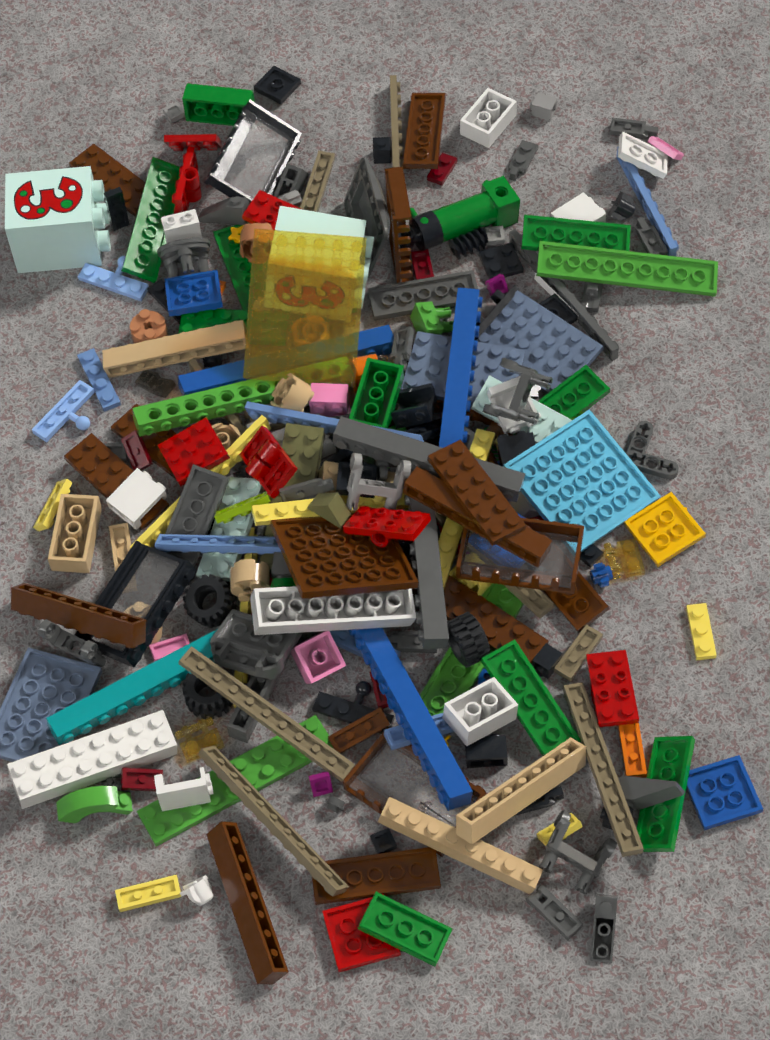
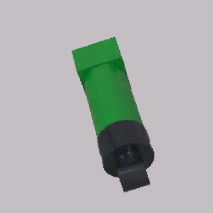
M501 176L490 181L485 180L482 183L481 193L433 211L430 210L418 215L414 208H410L412 220H409L410 231L398 233V237L409 236L411 242L398 245V248L412 249L415 244L419 250L424 251L454 237H459L461 234L465 235L466 232H472L473 229L477 230L479 227L483 228L491 224L493 227L503 226V229L518 223L520 198L506 178Z

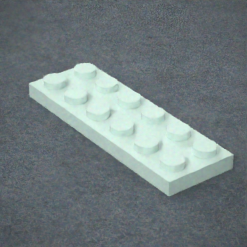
M489 375L471 409L500 424L497 417L483 412L485 404L491 405L487 396L488 388L503 383ZM532 399L537 412L541 414V418L538 424L532 427L524 426L520 431H526V433L533 432L535 444H537L572 420Z
M230 477L219 510L263 493L264 488L254 478ZM252 512L245 516L237 515L232 521L225 524L223 522L217 524L215 519L210 535L249 536L254 521ZM203 553L196 576L201 579L204 574L208 577L209 574H212L224 581H230L231 566L232 568L234 567L235 562L241 560L242 554Z

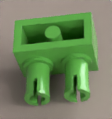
M432 301L415 303L410 318L416 333L420 331L442 335V333L453 332L454 321H440V319L451 318L450 307L435 308Z

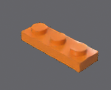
M639 723L618 725L625 776L646 778L647 770Z

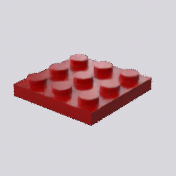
M216 134L164 135V143L175 152H182L188 146L195 147V151H201V148H206L207 151H217L218 148H222V141Z
M207 417L157 445L180 486L186 483L193 464L210 470L230 459Z
M373 897L322 911L338 972L401 956L399 949L358 930Z

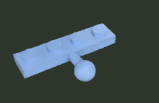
M125 255L119 257L117 261L118 268L115 273L85 263L78 275L80 281L138 301L143 300L149 287L147 283L122 275L123 271L121 270Z
M79 380L33 427V434L48 442L69 419L75 422L79 430H87L90 427L89 418L86 416L79 417L75 413L95 393L94 388Z

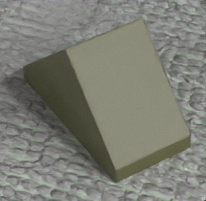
M338 492L318 493L308 506L309 510L339 528L351 516V512Z

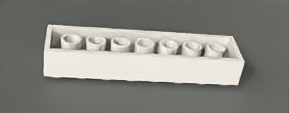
M293 586L255 588L250 596L255 635L411 626L416 619L412 589L301 599L297 587Z
M161 710L11 762L7 766L21 808L24 809L104 781L109 777H115V775L121 773L122 768H140L177 754V743L165 713Z

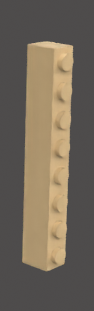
M243 320L233 321L231 323L102 350L103 369L110 378L182 363L193 358L196 360L249 348L248 329Z
M569 738L456 815V835L471 845L585 767L586 746L573 738Z
M391 797L388 798L378 820V823L527 894H531L534 891L543 869L480 839L471 845L456 835V828Z

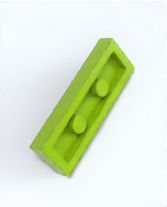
M265 491L217 511L214 517L217 524L220 522L228 523L237 515L245 516L251 513L253 505L269 504L272 497Z

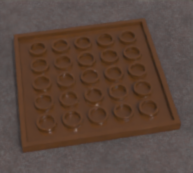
M321 516L271 520L270 527L301 599L418 588V580L397 539H392L385 547H378L371 541L370 536L345 534L343 526L339 528Z

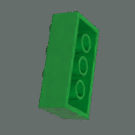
M190 83L186 84L182 97L186 121L234 126L243 107L249 100L255 102L253 90Z
M367 358L349 419L389 429L392 419L391 412L395 409L404 378V365Z

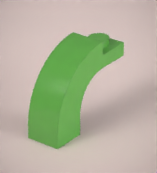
M94 786L79 789L65 795L56 802L58 821L78 823L85 816L98 812L126 815L133 812L131 793L117 791L116 786Z

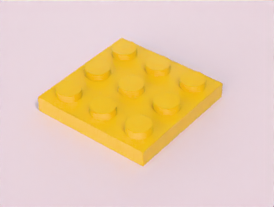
M672 492L624 521L625 527L657 567L706 537V533Z

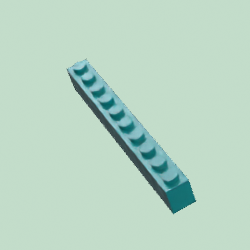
M217 630L47 717V726L58 745L69 743L76 736L89 733L95 726L106 724L116 715H123L128 709L142 705L153 696L161 695L164 690L178 686L181 681L186 679V675L190 673L179 665V660L191 646L214 662L210 641Z

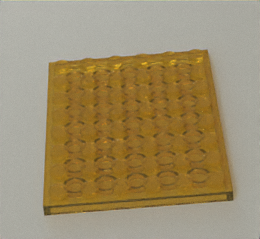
M254 229L243 371L244 379L280 381L282 378L287 379L289 377L287 374L291 373L307 384H348L349 387H355L367 238Z

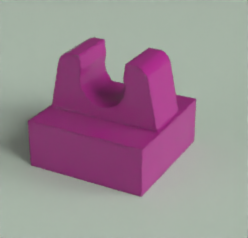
M502 274L485 281L490 296L497 289L503 294L509 291L505 277Z
M328 771L308 776L313 797L333 793Z

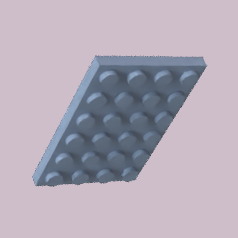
M518 290L515 292L512 300L476 340L478 342L525 350L522 366L535 369L538 374L553 378L552 384L549 383L551 385L549 389L544 387L540 389L546 394L583 366L587 365L589 367L604 350L603 345Z
M417 331L401 390L432 383L437 400L444 401L452 337ZM478 342L477 352L473 351V355H476L475 367L472 366L471 370H475L474 382L470 381V385H473L472 397L468 396L471 406L489 375L501 382H506L520 376L509 372V369L501 367L500 362L502 358H507L517 362L519 365H523L525 350Z
M28 647L0 708V759L14 762L60 746L49 730L46 718L93 694L102 673V668Z

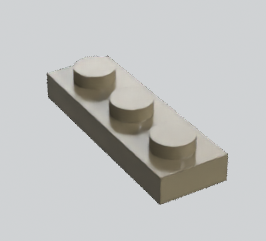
M586 624L555 666L554 672L571 682L586 662V654H591L602 640L603 634Z

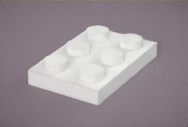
M625 132L621 133L619 136L618 157L639 169H644L652 175L664 179L667 175L668 155Z

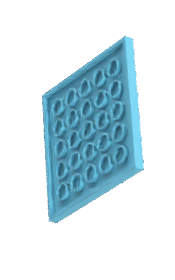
M590 409L503 465V467L525 473L521 492L544 521H557L559 523L584 526L581 552L661 497ZM561 541L573 557H575L577 543Z

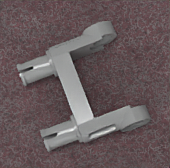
M352 453L350 459L351 473L347 485L349 494L346 506L348 509L352 510L353 507L354 511L357 510L360 495L366 494L386 497L384 508L395 510L397 501L402 497L404 482L410 476L411 461L401 460L400 465H397L394 482L389 483L361 479L363 470L362 454Z

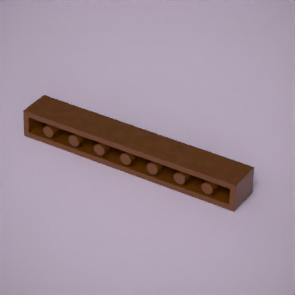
M416 466L404 482L403 494L487 539L444 481L430 474L427 470ZM526 525L525 530L496 545L539 568L550 552L552 540Z
M27 583L11 587V610L17 611L21 615H30L37 620L47 619L55 624L64 626L66 629H75L79 633L91 634L98 639L104 638L110 640L111 643L123 644L127 648H136L146 641V619Z
M221 821L206 834L256 982L257 984L272 985L289 971L237 822Z

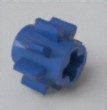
M602 562L594 564V569L590 571L593 585L598 584L600 588L609 586V581L613 580L610 566H605Z

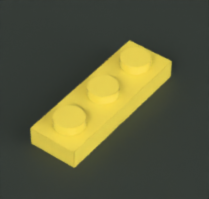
M64 479L56 483L33 526L34 529L42 531L51 528L54 524L53 519L58 511L61 494L70 493L71 481Z
M706 603L687 605L686 610L696 660L716 658L717 654Z
M177 875L115 890L120 912L181 897Z

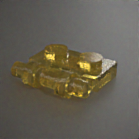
M636 538L618 541L616 543L617 549L612 548L609 542L603 545L605 549L604 556L612 570L613 579H619V572L623 571L626 578L645 574ZM615 557H620V564L616 563Z
M212 717L205 720L202 718L197 720L198 723L188 727L185 725L181 727V730L174 732L177 740L185 737L186 741L179 743L187 763L201 758L198 754L202 748L215 746L220 750L225 747L217 728L210 731L207 728L214 724ZM199 730L202 731L203 734L192 738L190 735Z

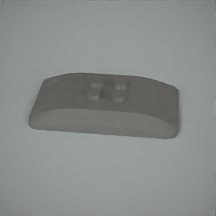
M362 158L346 193L344 207L347 217L366 220L365 235L374 237L368 273L369 278L388 238L390 217L380 182L369 160Z

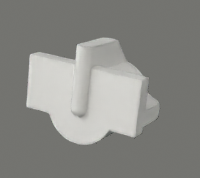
M204 875L184 885V890L180 892L181 897L187 894L188 898L199 906L209 902L213 898L212 886L207 880L208 877Z

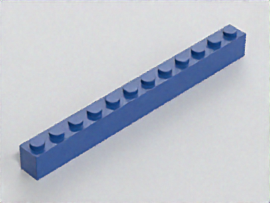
M458 288L439 440V447L442 448L460 439L463 443H467L468 431L464 430L465 427H469V416H466V412H470L471 401L468 400V396L472 397L473 385H470V381L474 382L475 370H471L472 366L475 367L476 355H473V351L477 352L478 341L475 340V337H479V326H476V323L480 322L481 311H478V308H482L483 297H479L480 289Z
M389 325L179 375L178 386L181 395L184 396L345 356L349 360L370 354H376L377 357L389 355L392 353L394 335Z
M383 628L348 630L350 636H353L357 649L363 653L365 664L370 666L372 677L374 680L377 679L381 693L385 694L389 708L393 709L397 723L402 725L405 738L410 740L413 753L419 757L421 767L424 772H427L431 786L436 788L440 803L445 805L447 811L471 804L473 791Z

